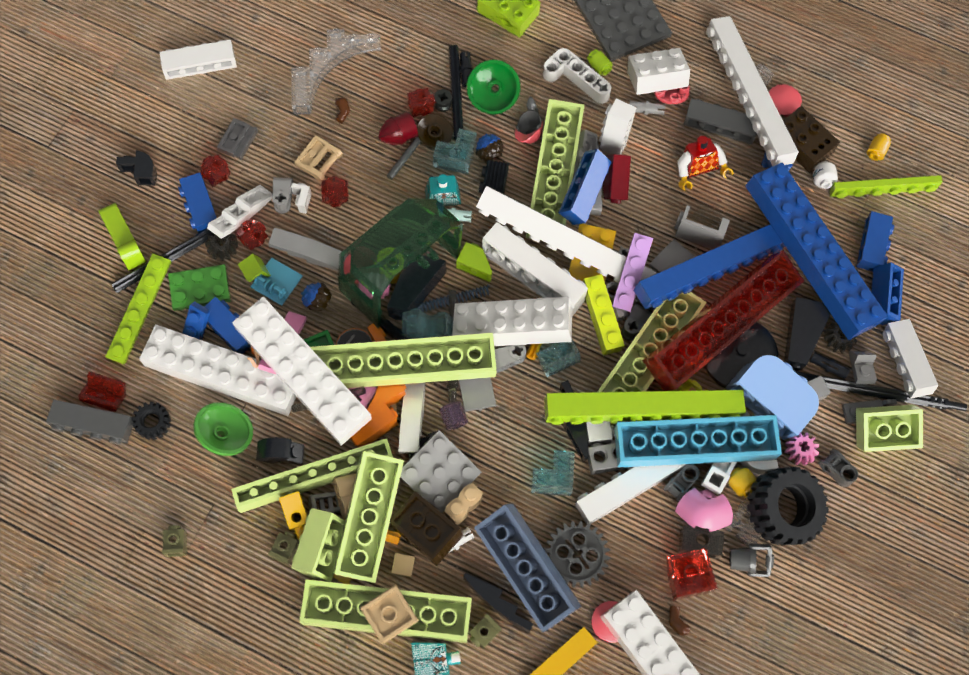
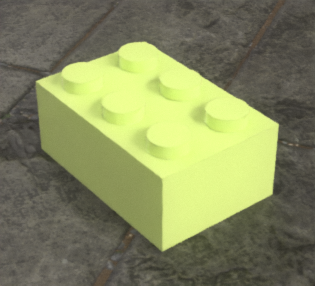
M915 405L856 408V446L864 452L923 448V409Z
M311 508L306 518L303 534L299 538V546L293 557L291 568L310 578L332 582L334 576L333 569L345 520L331 512Z

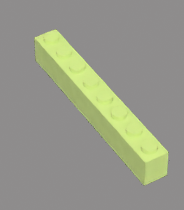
M386 438L232 488L236 508L242 513L279 501L280 497L298 491L303 493L330 484L334 478L356 473L362 451L393 458L388 440Z

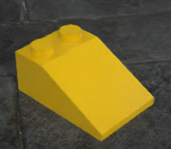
M579 224V233L613 249L616 231ZM576 257L573 260L571 259L569 272L576 280L583 281L584 278L600 275V273L596 272L598 268L592 265L588 268L580 264L581 260Z

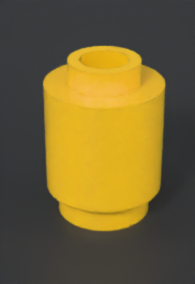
M879 133L873 138L867 150V155L871 160L878 161L884 159L891 144L890 137Z

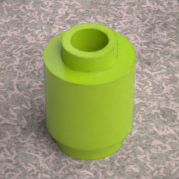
M595 49L588 55L589 65L600 76H605L611 72L613 63L602 51Z

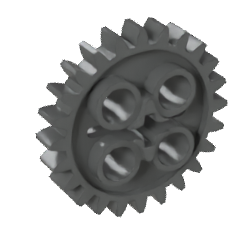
M572 521L569 528L564 523L563 531L558 527L556 528L558 535L550 534L553 541L546 542L551 548L545 549V552L550 553L549 558L567 584L570 581L572 582V587L575 588L576 583L579 582L581 588H583L586 581L590 586L592 585V578L598 581L597 574H605L601 568H608V565L604 563V560H610V557L605 555L606 552L610 551V548H604L608 541H601L604 534L597 535V527L590 530V523L583 527L582 521L579 522L578 526H575L574 521ZM575 535H582L584 537V544L576 545L573 537ZM565 540H569L576 551H582L580 556L588 564L589 569L584 567L578 557L575 559L572 557L574 552L566 544ZM560 547L568 549L569 555L566 558L558 556L557 550ZM588 551L596 552L597 560L594 562L588 561L586 553ZM571 564H579L581 566V573L573 574L570 571Z

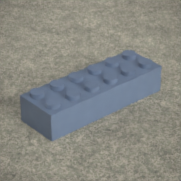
M513 503L505 504L474 527L542 633L551 629L582 607Z

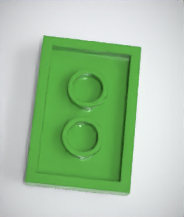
M225 264L168 274L172 309L174 311L189 309L190 304L194 301L205 306L215 297L220 301H231Z

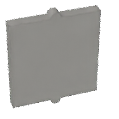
M491 377L459 380L465 412L482 411L485 408L496 407Z

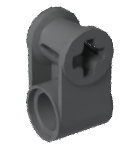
M635 303L622 328V337L628 341L634 340L653 312Z
M832 449L830 455L824 460L819 461L821 469L842 487H849L858 478V470L836 449ZM844 472L850 475V480L843 476Z
M692 464L684 466L667 483L663 490L671 493L676 498V501L679 502L698 479L699 469ZM685 471H690V472H692L693 475H694V478H693V479H688V478H686L684 472H685Z

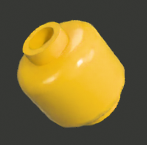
M737 467L730 473L731 476L728 483L737 496H744L746 498L749 493H752L751 486L757 482V478L749 468L740 469Z

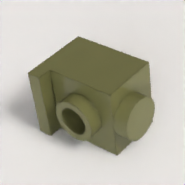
M179 525L168 526V530H163L162 554L165 557L187 556V531L181 529ZM171 537H177L174 543L170 542Z
M287 531L284 534L279 533L271 551L268 553L270 558L289 566L299 546V542L296 540L297 536ZM282 543L288 544L286 549H281Z
M486 614L469 632L471 636L469 640L477 648L481 646L484 649L501 632L502 628ZM481 629H487L488 634L486 636H482L480 634Z

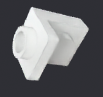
M292 183V193L297 195L295 205L298 206L299 213L306 214L312 195L310 186L304 183Z

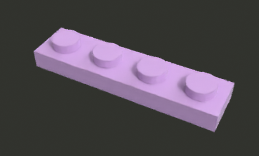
M638 233L633 234L612 302L613 307L631 311L636 295L633 290L641 279L653 238Z

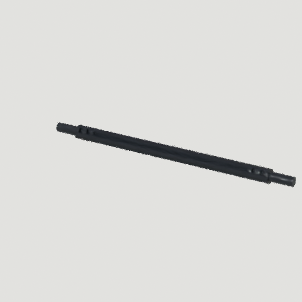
M794 371L796 374L803 376L807 381L821 376ZM821 376L829 389L883 399H896L900 402L943 410L947 408L959 411L967 410V404L949 401L947 398L931 395L910 398L909 393L903 390L870 384H856L854 381Z

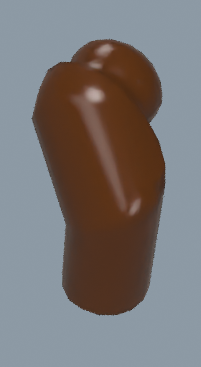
M341 97L335 101V105L340 110L335 120L343 124L350 113L348 101Z
M670 606V627L679 635H688L690 633V626L680 619V607Z

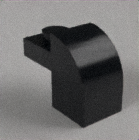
M136 151L135 157H117L116 165L120 172H134V179L138 186H156L157 170L148 154Z
M277 437L258 441L257 461L270 464L281 461L296 465L303 464L304 444L292 442V439Z

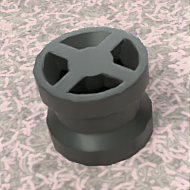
M446 89L438 90L434 95V106L438 111L446 112L452 107V95Z

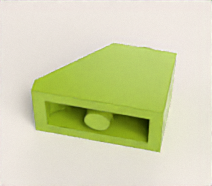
M465 242L456 260V268L491 282L492 270L484 250L475 243Z

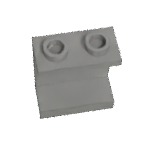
M687 205L685 211H680L674 227L677 230L675 237L711 250L720 246L730 220L722 218L716 230L686 219L691 206Z

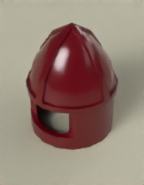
M405 111L387 119L379 131L378 138L385 144L400 145L418 136V129L410 113Z

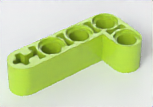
M113 203L98 210L128 270L130 271L146 263L117 204Z

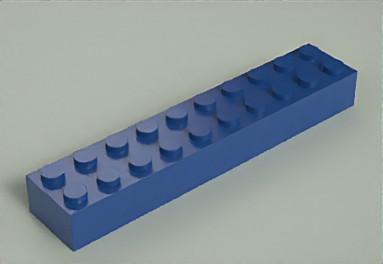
M783 162L753 175L745 187L847 339L851 340L876 327L888 317Z

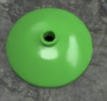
M212 403L203 407L195 417L193 425L195 436L199 443L212 453L222 456L239 454L249 446L253 438V426L250 419L242 410L234 405Z

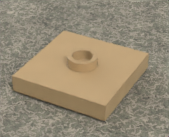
M396 585L360 607L382 645L418 622L417 617Z

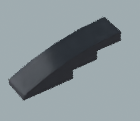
M568 380L561 383V393H574ZM571 422L566 423L564 429L582 462L587 461L589 455L584 422L578 425L571 424Z
M464 574L463 580L490 609L509 623L530 633L534 623L515 615L518 606L500 598L503 590L472 575Z

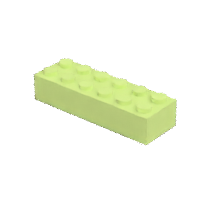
M366 451L361 452L333 569L334 574L373 583L376 582L404 460Z

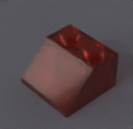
M707 548L666 557L668 582L673 601L712 593L718 589Z

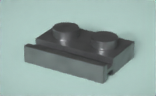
M233 118L220 140L217 150L242 160L258 132L257 127H252L250 124Z

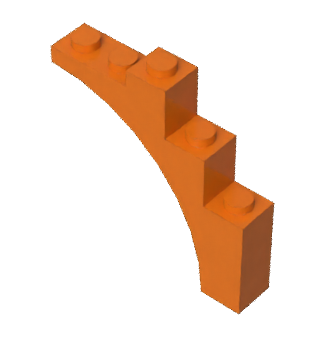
M374 323L367 327L373 342L387 341L385 339L386 334L381 327L377 329ZM405 384L377 386L375 396L367 409L372 419L350 438L356 448L373 443L398 425V414L391 406L401 401L403 396L406 395L405 389L407 388Z

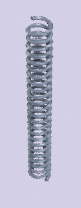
M487 284V287L484 285L483 288L481 286L480 288L477 287L476 290L474 288L472 290L469 289L465 293L463 291L461 293L458 292V295L456 293L450 296L447 295V298L446 296L440 297V299L436 298V301L433 299L432 301L429 300V302H422L417 311L420 314V308L422 312H424L425 308L427 312V305L430 311L431 305L433 310H435L434 303L437 309L439 308L438 303L442 308V302L444 307H446L445 300L448 306L449 300L451 305H453V300L457 303L456 297L459 303L460 297L462 302H464L463 295L467 301V294L469 300H471L470 292L473 299H475L474 292L477 298L478 292L482 298L481 289L484 296H486L485 289L489 296L488 287L490 288V285Z

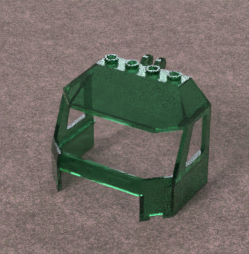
M408 198L339 254V291L379 328L381 326L382 314L381 296L393 278L415 261L427 269L430 264L422 256L424 253L433 261L438 260V254L431 248L432 244L436 241L457 259L460 254L463 223L436 199ZM455 229L454 235L449 230ZM351 251L350 272L344 274V256ZM356 280L373 295V301L354 284Z

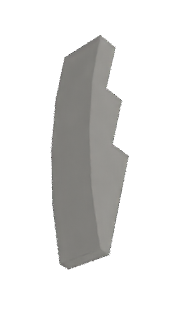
M278 228L273 229L268 243L270 248L286 251L290 256L306 259L307 263L343 272V263L348 256L347 253Z

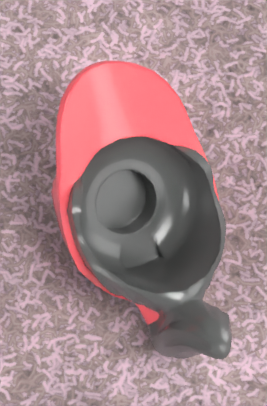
M530 96L526 104L528 111L520 116L514 134L519 142L529 144L538 141L543 131V121L539 115L538 107Z

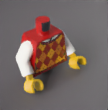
M699 136L697 142L686 145L684 153L677 163L679 177H681L678 183L680 189L685 191L686 185L691 190L693 185L687 178L719 169V166H721L720 174L724 178H726L725 172L727 170L733 176V170L726 165L727 159L724 151L717 143H713L706 136Z

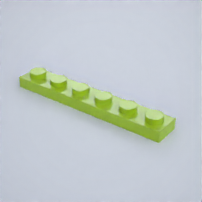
M938 175L834 182L829 193L830 197L844 198L854 195L855 197H861L869 194L878 196L884 193L895 195L900 192H933L937 190L943 180L942 176Z
M152 253L105 356L106 359L122 365L126 364L169 269L171 260Z

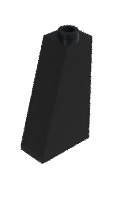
M409 252L387 305L389 317L394 320L408 321L446 274V260Z
M796 297L791 304L784 362L790 364L793 371L803 370L808 364L829 319L830 312L823 302Z

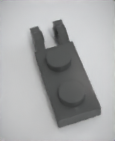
M874 400L843 404L842 409L845 423H856V408L894 406L897 404V400Z

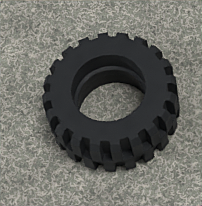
M799 467L773 469L760 475L756 479L757 482L752 484V493L748 494L750 505H747V510L751 513L749 519L751 523L755 524L754 529L757 533H762L761 537L763 539L770 540L772 544L801 545L807 543V541L814 540L816 535L822 532L823 527L821 526L826 524L827 518L825 516L829 512V507H826L828 498L827 495L824 496L823 491L825 490L822 484L819 485L817 483L819 480L814 475L810 476L811 473L809 471L801 470ZM784 488L793 494L797 504L796 517L791 524H788L782 518L778 507L779 496Z

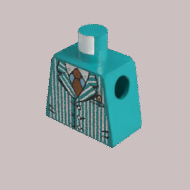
M441 174L428 179L425 187L426 207L461 205L460 188L456 176Z
M411 643L415 675H449L450 665L461 664L459 651L447 653L445 643Z

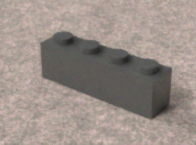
M691 98L684 126L753 144L757 133L754 132L752 123L746 116V113Z
M54 399L46 423L54 431L63 432V430L71 431V434L80 437L83 434L90 435L91 439L101 441L102 438L108 439L110 443L120 445L121 442L128 444L133 429L132 423H134L131 416Z

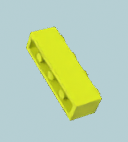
M603 275L584 278L583 282L588 288L585 300L602 354L604 356L619 352L625 344Z

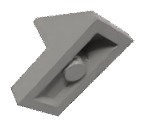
M849 351L855 383L875 384L877 378L873 363L877 355L869 351Z

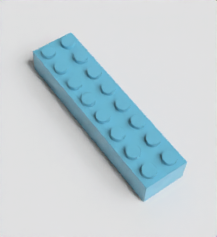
M777 415L617 422L614 428L617 467L776 460L782 454Z

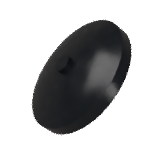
M732 317L718 322L708 331L702 363L707 374L717 384L725 388L746 364L765 355L778 357V348L773 336L764 326L748 318Z

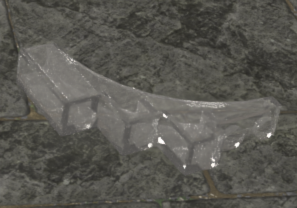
M335 28L327 30V48L317 47L309 49V67L299 66L291 68L293 114H312L316 91L326 75L342 61L354 55L381 50L380 34L345 35V29Z

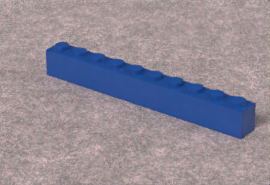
M770 224L641 280L633 291L645 309L649 307L656 308L667 299L672 301L681 293L687 294L696 286L703 287L712 279L716 281L726 273L732 274L739 267L743 266L745 268L757 259L761 261L768 254L772 253L774 255L786 246Z

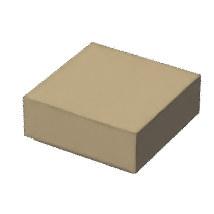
M395 553L391 574L412 578L415 556Z

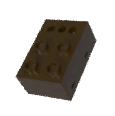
M802 106L783 120L798 150L795 160L809 173L813 171V168L818 163L823 162L832 155L840 143Z
M416 491L391 517L389 522L397 533L435 566L444 559L464 536L456 524Z

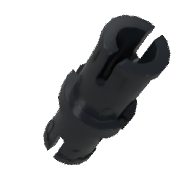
M465 51L460 53V73L462 74V87L466 88V83L473 70L471 53L468 51L467 56Z
M814 352L810 363L825 369V372H831L844 380L850 371L849 368L835 362V359H829L817 352ZM822 361H824V362H826V363H828V364H830V365H832V366L838 368V370H836V369H834V368H832V367H830V366H828V365L822 363Z

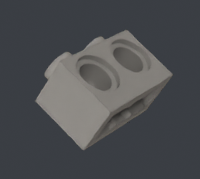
M615 440L610 441L606 445L595 443L588 447L589 456L587 460L591 475L628 468L617 467V458L613 454L616 451ZM600 454L604 460L598 462L594 459V455Z

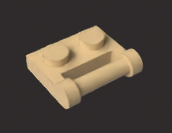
M315 135L294 163L295 166L312 175L317 181L322 182L326 172L337 159H340L343 153L335 146ZM330 152V157L322 165L319 171L316 170L315 167L323 159L326 153Z

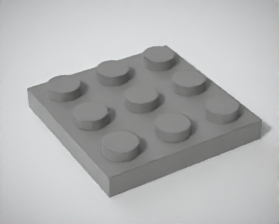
M438 430L403 465L400 477L414 491L442 513L449 502L457 498L462 489L471 484L482 472Z

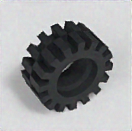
M145 402L143 407L139 405L137 407L139 409L138 412L134 411L135 417H132L134 422L132 425L137 433L147 440H150V438L157 440L156 437L158 436L160 438L163 437L162 434L168 432L167 427L170 428L171 426L169 423L171 418L167 410L159 403L155 404L154 402H150V404ZM150 414H155L159 417L158 424L152 428L146 427L144 424L145 418Z

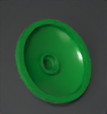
M487 60L480 63L472 70L468 78V97L478 110L486 114L495 115L508 111L516 103L520 94L521 87L518 74L509 64L500 60ZM494 85H498L497 91H493Z

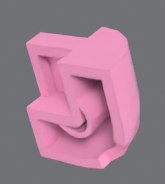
M694 488L688 491L681 498L675 510L693 528L696 526L709 528L711 532L732 524L733 513L728 499L723 494L716 496L708 489L699 492Z

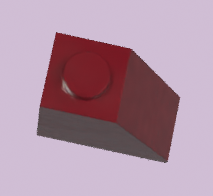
M606 155L611 161V165L603 181L604 199L610 200L612 204H621V201L628 200L631 156Z

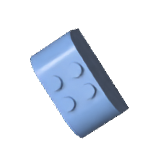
M772 355L762 356L743 366L725 387L727 390H743L745 406L756 416L777 415L779 437L783 440L798 436L816 414L819 406L817 393L808 384V381L803 376L796 374L790 364Z

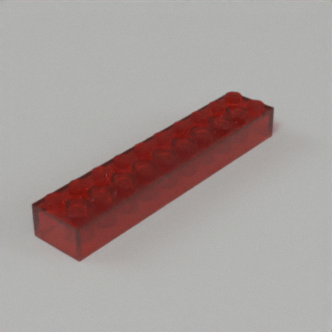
M784 250L769 256L642 361L663 391L676 390L800 286L804 279Z

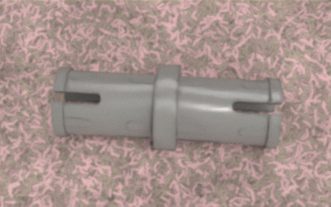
M646 101V103L629 102L630 105L636 106L637 113L664 116L665 111L657 109H665V104L649 103V101Z

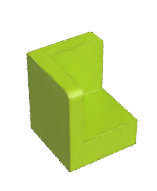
M253 253L238 264L248 282L253 281L261 274L267 278L271 276L262 259Z

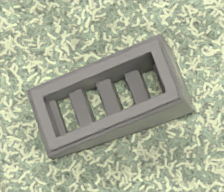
M335 492L315 494L308 497L309 510L311 508L317 509L316 501H319L320 510L331 513L340 512ZM334 497L337 505L336 508L333 507L332 498ZM324 499H327L329 509H325Z

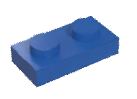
M195 301L191 303L182 334L202 340L210 310Z

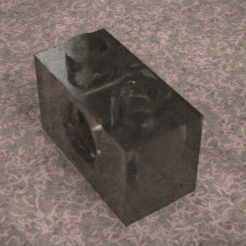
M687 524V526H683L680 530L678 553L719 559L723 553L724 532L719 530L710 532L709 528L703 529L699 528V526L693 528ZM697 536H702L706 540V544H699Z

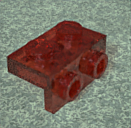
M89 372L87 374L88 382L78 395L79 401L116 412L126 397V383L118 379Z

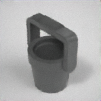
M749 544L748 548L730 549V569L747 572L748 576L769 577L771 575V568L774 566V555L772 554L771 545ZM756 550H767L766 571H756Z

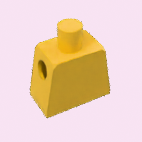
M298 491L280 497L279 500L289 530H295L299 540L303 534L308 514L301 493ZM296 514H300L301 520L299 522L294 521Z

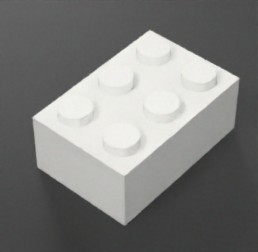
M672 48L628 56L627 73L636 94L639 95L688 87L690 68L681 49Z

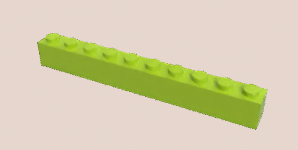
M743 390L547 393L544 398L545 423L551 422L552 425H560L563 422H571V424L578 425L583 422L601 424L603 421H611L612 424L623 421L742 417L746 413Z

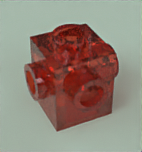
M428 88L417 89L414 92L407 93L408 105L413 117L426 116L433 112V105L436 102L434 95L430 94Z
M219 154L213 157L210 155L202 161L200 173L214 187L228 180L230 170L225 159H221Z
M332 176L321 182L323 203L331 207H340L348 201V181Z
M253 219L243 222L241 227L234 232L243 246L249 250L261 246L268 237L265 232L267 229L263 223Z

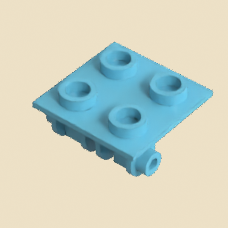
M271 257L266 264V268L271 276L267 278L261 274L254 279L250 288L282 306L303 275Z

